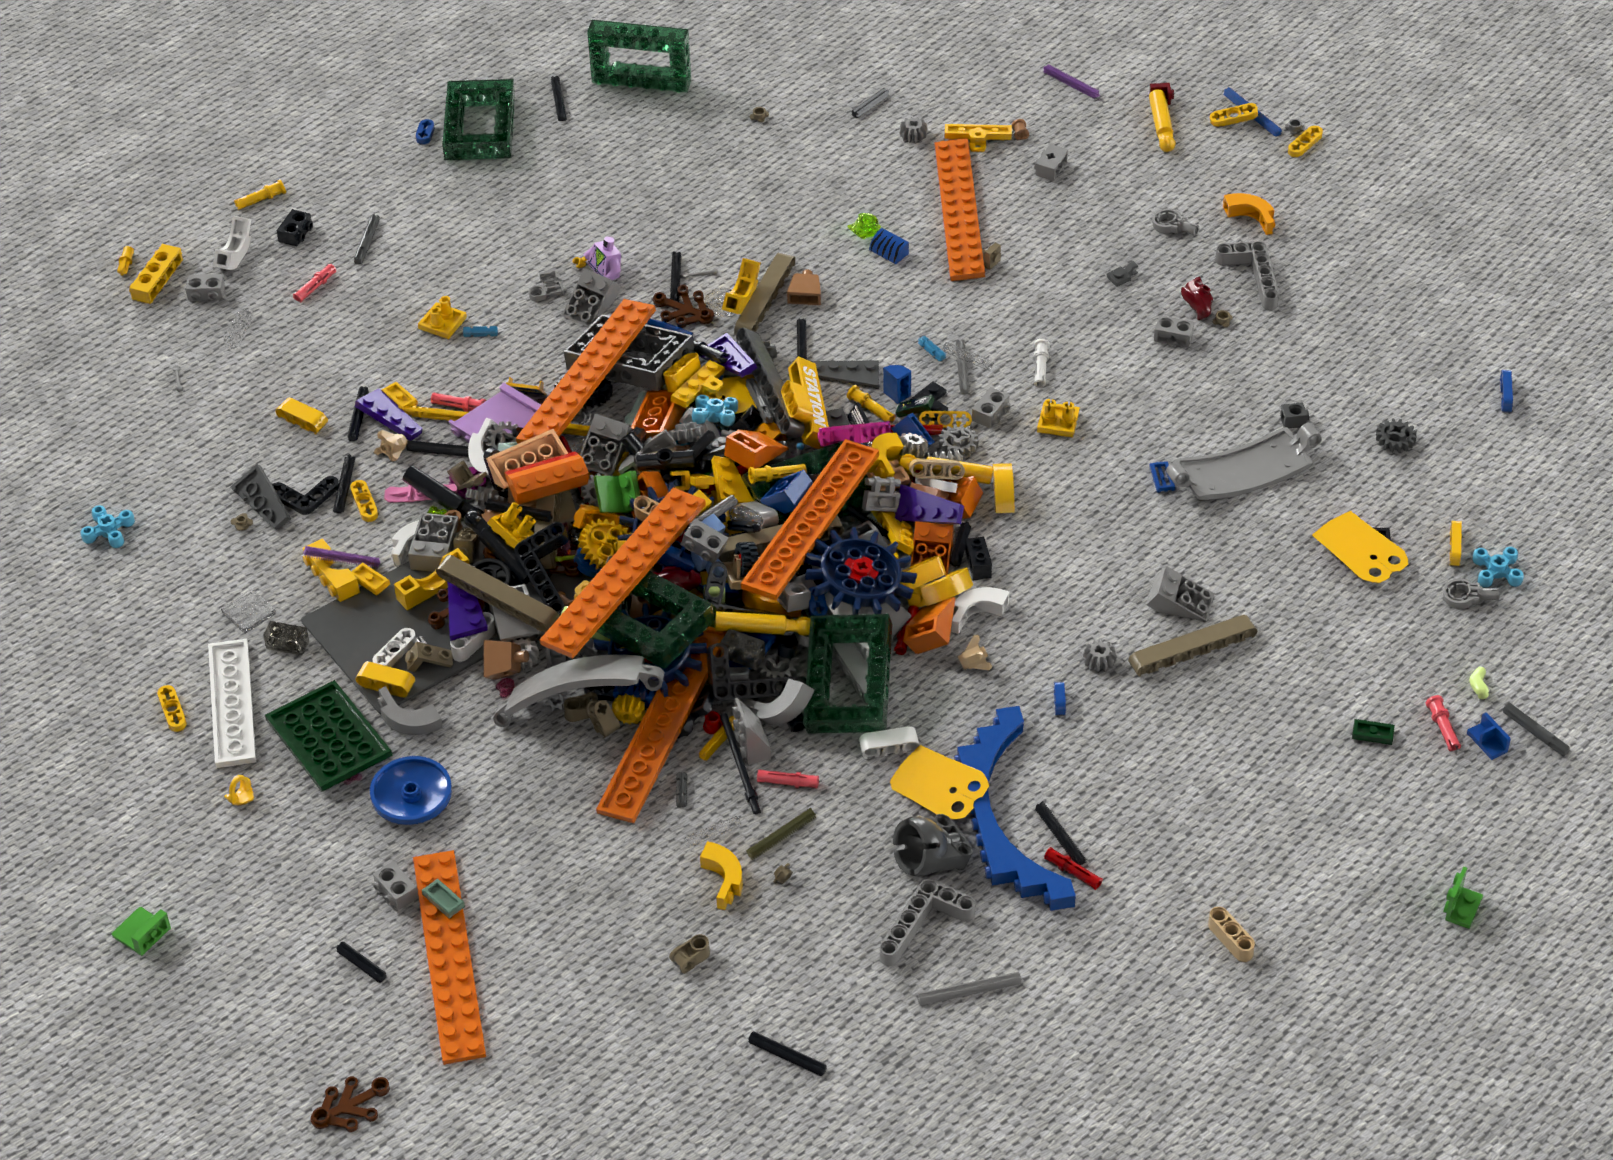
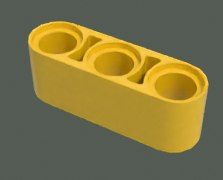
M698 353L684 355L663 373L668 392H675L701 368Z
M787 380L782 386L781 394L788 414L791 418L807 424L811 421L814 413L807 391L804 386Z
M290 397L275 410L279 418L282 417L286 419L285 421L294 425L297 424L300 428L312 431L314 434H317L328 423V418L323 412Z
M935 556L902 570L901 572L917 573L915 584L901 582L900 584L915 589L946 575L941 557Z
M365 662L355 678L356 682L364 688L379 691V689L386 686L391 695L406 697L416 680L410 672L373 662Z

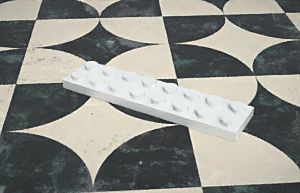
M240 639L208 644L216 768L256 763L248 640Z

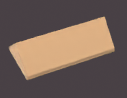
M551 429L489 456L486 460L494 483L505 489L509 485L504 472L568 454L554 429Z

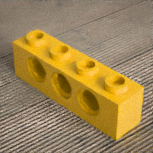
M162 244L155 251L153 257L147 262L144 269L129 287L132 300L148 304L153 302L183 261L181 248Z

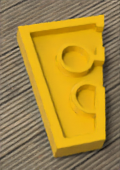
M713 456L711 462L718 503L730 495L735 496L738 500L737 504L754 501L732 459Z
M880 511L877 518L883 521L881 525L888 531L887 536L891 543L896 541L898 543L897 549L910 556L914 550L913 529L911 525L905 521L900 522L885 512Z

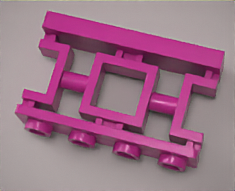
M890 421L819 428L818 441L821 447L839 445L845 439L856 443L873 442L877 436L891 433Z

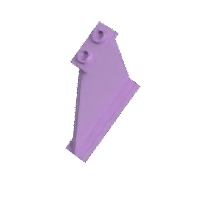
M503 382L499 387L501 392L458 420L453 421L450 419L448 422L452 428V433L457 437L463 436L465 441L469 443L472 433H479L486 418L492 419L498 425L502 421L505 424L507 421H511V426L517 424L518 427L524 428L541 404ZM503 429V430H505L507 433H511V432H512V431H510V430H508V429Z

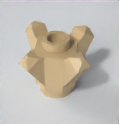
M384 430L379 431L377 436L381 439V445L374 450V454L384 453L392 462L397 461L402 450L408 444L406 437L403 434H393Z
M973 635L965 651L958 656L964 670L968 668L990 670L992 668L991 663L985 659L988 657L984 646L980 647L978 645L980 641L979 635Z

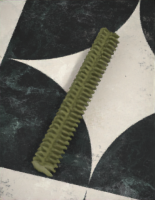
M812 808L807 809L747 849L748 856L751 859H755L754 856L756 858L757 856L759 857L761 855L760 852L762 854L763 852L765 853L767 851L766 848L768 850L769 848L771 849L773 847L772 844L774 846L775 844L777 845L779 843L778 840L780 842L781 840L783 841L787 836L789 837V835L793 834L792 831L795 833V831L799 830L798 827H803L807 825L806 822L813 821L812 818H816V814Z

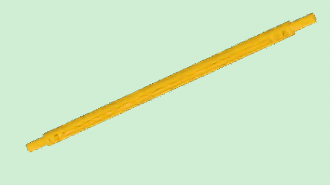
M419 406L406 407L403 410L405 413L412 415V417L446 421L450 419L456 421L469 413ZM569 424L562 434L587 436L590 426Z

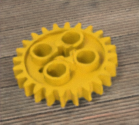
M600 519L596 522L592 520L590 524H586L585 528L582 529L578 539L580 541L578 547L582 548L580 553L586 554L584 559L591 560L589 565L596 564V569L603 568L607 558L613 556L618 550V535L633 533H627L628 528L622 529L621 524L615 525L614 520L611 523L607 519L603 523Z

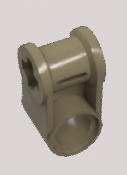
M590 692L567 698L564 701L565 719L569 722L588 719L586 705L591 701L590 698L598 700V695Z
M591 700L587 703L586 713L594 725L596 733L604 736L602 737L603 739L620 728L619 720L614 715L607 701Z
M695 935L682 945L674 948L669 958L671 961L676 962L680 967V971L685 974L710 956L709 940L705 935Z

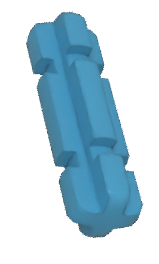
M488 326L463 327V336H497L498 328L497 326H490V328Z
M926 336L918 339V344L924 347L932 356H935L938 361L946 358V353Z

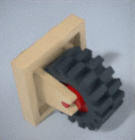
M754 542L737 543L733 561L722 562L727 568L726 580L731 589L741 590V582L759 559L757 546H755Z

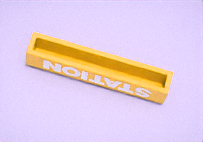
M798 356L788 367L790 381L805 387L814 411L811 421L807 424L804 423L805 431L802 436V442L822 450L824 446L821 447L818 441L819 428L829 427L817 367L815 363Z

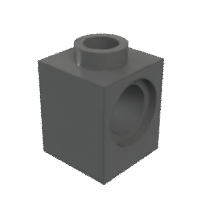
M1303 402L1281 405L1280 418L1283 427L1289 429L1299 428L1306 424V421L1309 420L1308 409L1305 410Z

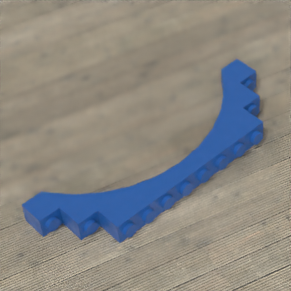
M1020 706L996 709L993 726L977 728V734L973 737L974 744L957 747V755L954 756V760L982 771L989 783L995 764L1005 749L1023 733L1024 720ZM972 781L968 785V790L972 792L977 791L981 784L978 781ZM987 789L983 797L975 800L974 808L969 813V815H973V818H971L973 831L977 830L978 833L976 834L977 846L982 847L980 851L982 863L986 862L987 867L984 868L986 879L991 880L992 886L1014 882L1015 892L1019 891L1021 898L1043 895L1044 904L1049 905L1050 911L1075 907L1076 895L1071 879L1044 869L1030 860L1005 836L992 812Z

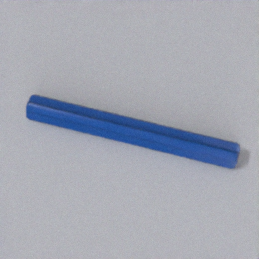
M1230 87L1224 90V96L1235 105L1239 106L1249 103ZM1258 110V116L1254 120L1275 137L1281 135L1282 129Z

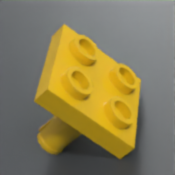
M442 296L439 299L440 303L436 302L420 320L418 329L449 339L465 321L467 314L464 311L452 308L449 296Z
M1046 399L1041 410L1037 432L1073 438L1080 407H1075L1072 402H1070L1069 406L1068 402L1056 404L1055 400L1052 399L1050 403V399Z
M512 502L506 512L491 517L487 524L509 546L515 549L519 542L534 534L530 529L536 521L530 515H526L523 521L517 518L518 514L522 511V507Z

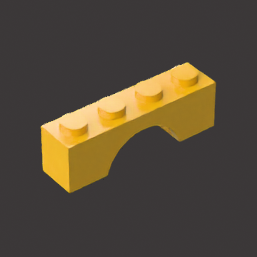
M323 538L307 545L312 548L331 550ZM305 555L302 556L305 565L311 567L314 576L319 577L321 584L324 587L327 586L332 597L335 596L339 602L360 593L357 578L348 568L341 570L332 569L330 566L334 563L333 559L328 561L327 558L326 561V558L321 560L320 557L319 560V557L314 559V556L313 558L312 556L307 558V555L306 557Z
M459 548L444 555L441 559L442 562L447 555H452L469 564V559ZM436 570L422 579H415L409 575L394 584L396 599L406 610H409L434 596L439 590L448 588V582L440 578Z

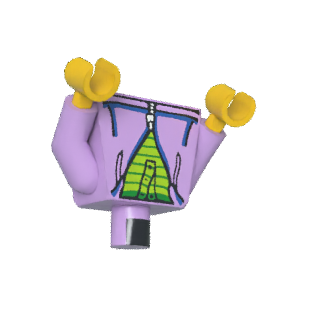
M605 237L604 241L594 243L583 254L582 258L575 257L572 261L574 264L578 263L576 265L577 268H583L588 260L587 264L597 274L611 280L620 277L621 252L614 246V238Z

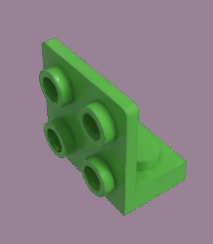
M628 471L619 476H594L600 513H630L634 511L630 507V500L641 496L636 471Z
M1463 866L1461 873L1457 872L1455 875L1453 888H1450L1448 891L1447 902L1443 912L1447 913L1445 921L1470 929L1483 899V894L1463 887L1467 873V867Z
M139 907L112 932V937L143 956L171 929L168 915L161 909L153 915L144 908Z

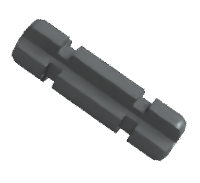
M678 772L676 774L677 807L687 806L688 777L686 772Z

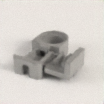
M555 269L540 272V280L544 284L533 286L529 289V298L534 302L547 300L548 297L565 295L562 282L556 278ZM534 293L541 294L539 296H533Z

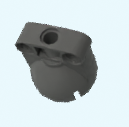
M937 814L935 817L928 818L920 816L906 818L897 825L894 831L893 845H905L904 849L894 851V857L899 868L908 875L925 876L937 871L964 870L973 854V849L957 825L944 814Z

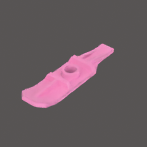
M443 484L457 493L458 488L455 484ZM410 485L406 487H389L385 490L384 496L387 502L432 500L421 492L419 493L418 490Z

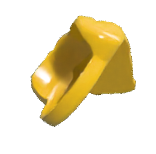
M243 775L235 776L231 781L229 794L224 795V798L232 805L237 806L250 803L254 799L251 780ZM240 781V788L235 793V787Z

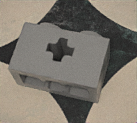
M1049 144L1047 149L1042 151L1040 159H1037L1034 164V169H1036L1035 175L1054 181L1068 162V149Z

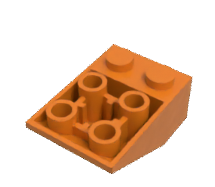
M737 430L726 437L724 456L747 469L750 467L756 469L786 452L788 447L761 432Z
M962 477L957 480L943 479V481L958 484L956 493L944 492L949 494L947 500L964 506L962 519L970 518L983 495V491L975 477Z
M915 521L914 550L912 551L910 567L929 558L940 556L947 575L953 546L954 526Z
M952 597L921 608L906 625L903 642L915 654L949 644L955 598Z

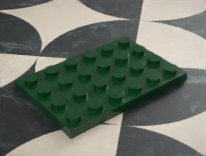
M335 680L265 714L266 721L321 792L393 756L391 749Z

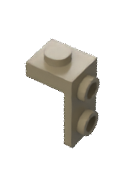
M995 242L987 250L982 249L984 267L990 270L1001 261V245Z
M464 460L447 471L459 490L463 488L470 489L473 486L480 485L484 482L483 478L488 475L485 471L473 476Z
M463 528L454 538V550L459 548L469 559V563H472L474 561V542L478 535L471 528Z
M416 642L405 655L407 671L415 672L423 661L449 668L453 666L451 650Z

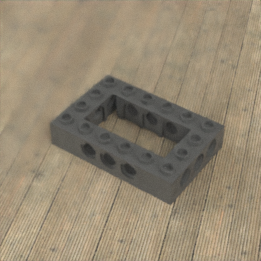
M602 314L564 350L565 363L568 370L610 316ZM645 324L627 349L654 355L653 359L647 364L643 358L638 359L624 354L612 367L605 379L652 391H659L666 384L663 373L684 355L695 353L693 335Z

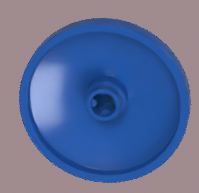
M422 756L402 757L389 762L375 774L370 785V797L375 811L385 820L401 825L419 824L436 817L448 805L452 795V784L447 770L437 761Z

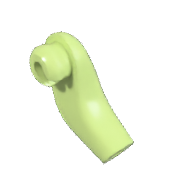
M1478 667L1469 678L1470 686L1479 699H1486L1489 696V689L1483 681L1486 670L1483 667Z

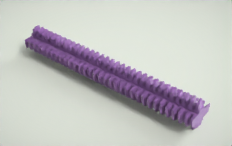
M1049 64L1044 66L1043 72L1045 74L1047 73L1051 77H1055V79L1066 83L1074 89L1076 88L1093 99L1100 96L1099 90L1091 86L1089 87L1088 84L1086 85V83L1070 75L1068 76L1067 73L1065 74V72Z
M306 546L303 551L307 558L308 556H312V558L314 556V559L319 557L320 560L321 557V560L326 558V561L328 558V561L333 559V562L337 560L338 563L340 560V563L344 561V564L349 562L350 565L351 562V565L356 563V566L357 563L359 566L363 562L367 566L370 565V568L374 566V569L375 567L378 569L380 565V560L376 557L312 548L310 546Z

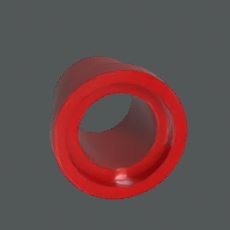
M710 711L705 716L703 729L707 734L714 735L721 728L722 722L719 713Z

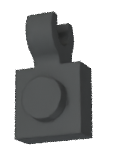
M1133 261L1125 269L1120 266L1107 273V278L1116 287L1131 281V276L1138 273L1135 270L1138 265Z

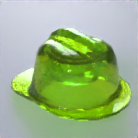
M860 213L855 223L847 225L853 233L862 239L875 236L881 228L877 217L871 213Z

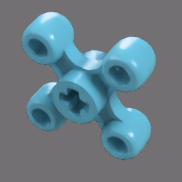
M698 395L695 399L696 408L692 411V421L696 422V424H703L707 419L710 422H721L724 426H732L735 423L738 400L734 397H727L723 402L720 399H709L706 395Z
M95 506L91 513L93 520L98 524L95 527L86 526L82 528L80 534L83 542L91 544L95 542L98 536L102 535L108 538L111 547L120 548L124 544V538L122 533L118 531V528L121 526L131 527L134 524L133 512L123 510L118 517L114 518L112 515L107 514L104 506Z
M1507 547L1502 555L1497 554L1492 557L1488 555V551L1484 548L1475 549L1472 557L1473 562L1478 566L1485 565L1488 569L1482 570L1478 575L1480 586L1488 588L1492 585L1494 578L1499 579L1505 577L1513 587L1522 584L1523 572L1519 569H1511L1508 566L1516 563L1518 559L1516 548Z

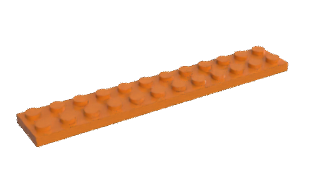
M968 138L934 142L950 280L985 277Z
M623 299L516 437L517 444L551 429H554L558 437H560L655 313V305Z
M847 439L843 441L741 582V589L775 601L778 599L805 561L807 553H810L815 547L816 539L820 540L879 457L878 449Z
M673 487L539 639L540 644L573 659L706 506L705 499Z
M692 623L689 629L700 626V624ZM701 625L704 635L690 640V643H706L708 648L716 643L725 645L729 634L728 631H715L713 627ZM715 647L713 655L718 658L721 650ZM706 653L691 655L692 659L702 661L703 669L702 671L691 668L684 670L683 674L687 676L689 686L685 687L678 680L674 679L667 683L668 697H664L660 689L657 690L596 808L597 814L635 823L708 678Z
M454 850L413 857L443 1065L486 1057L464 911L462 909L451 918H448L422 895V890L439 879L461 899Z

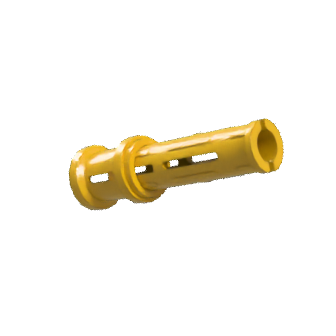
M279 179L274 184L264 185L263 189L234 200V203L238 207L237 209L240 210L267 198L273 199L274 196L281 193L286 194V189L281 179Z
M853 385L848 390L847 398L849 400H854L856 403L859 402L862 408L865 407L883 421L893 422L896 415L871 399V395L861 391L859 386Z
M805 464L773 468L766 465L764 468L756 469L750 467L748 476L751 484L759 481L771 482L773 479L783 478L801 470H805L807 473V468Z

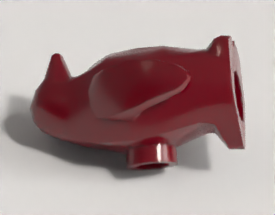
M1200 276L1189 281L1185 287L1181 288L1183 299L1197 312V320L1210 316L1213 302L1211 290L1208 286L1203 285Z
M676 566L665 567L662 572H652L651 575L653 592L656 595L661 594L660 597L663 599L675 598L698 587L702 581L701 575L694 570H691V572L684 571Z

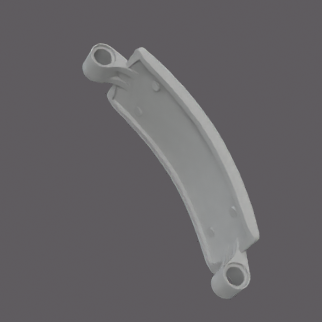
M1312 423L1302 425L1296 436L1292 434L1289 428L1285 427L1228 451L1175 459L1167 467L1166 473L1176 486L1190 487L1195 496L1200 500L1236 497L1280 483L1310 468L1313 465V461L1306 452L1316 447L1322 441V437Z
M599 655L570 660L545 669L517 685L513 689L511 696L499 704L493 721L499 727H506L510 724L513 714L554 694L578 688L630 686L637 684L640 679L647 689L656 691L662 686L664 671L660 667L644 665V657L636 655ZM654 676L657 677L659 680L653 681L650 677ZM500 713H504L508 717H502Z

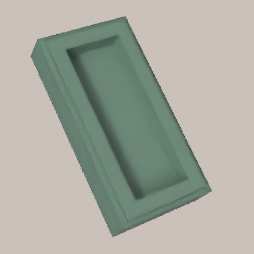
M436 879L422 890V895L448 918H451L465 907V902L439 879Z

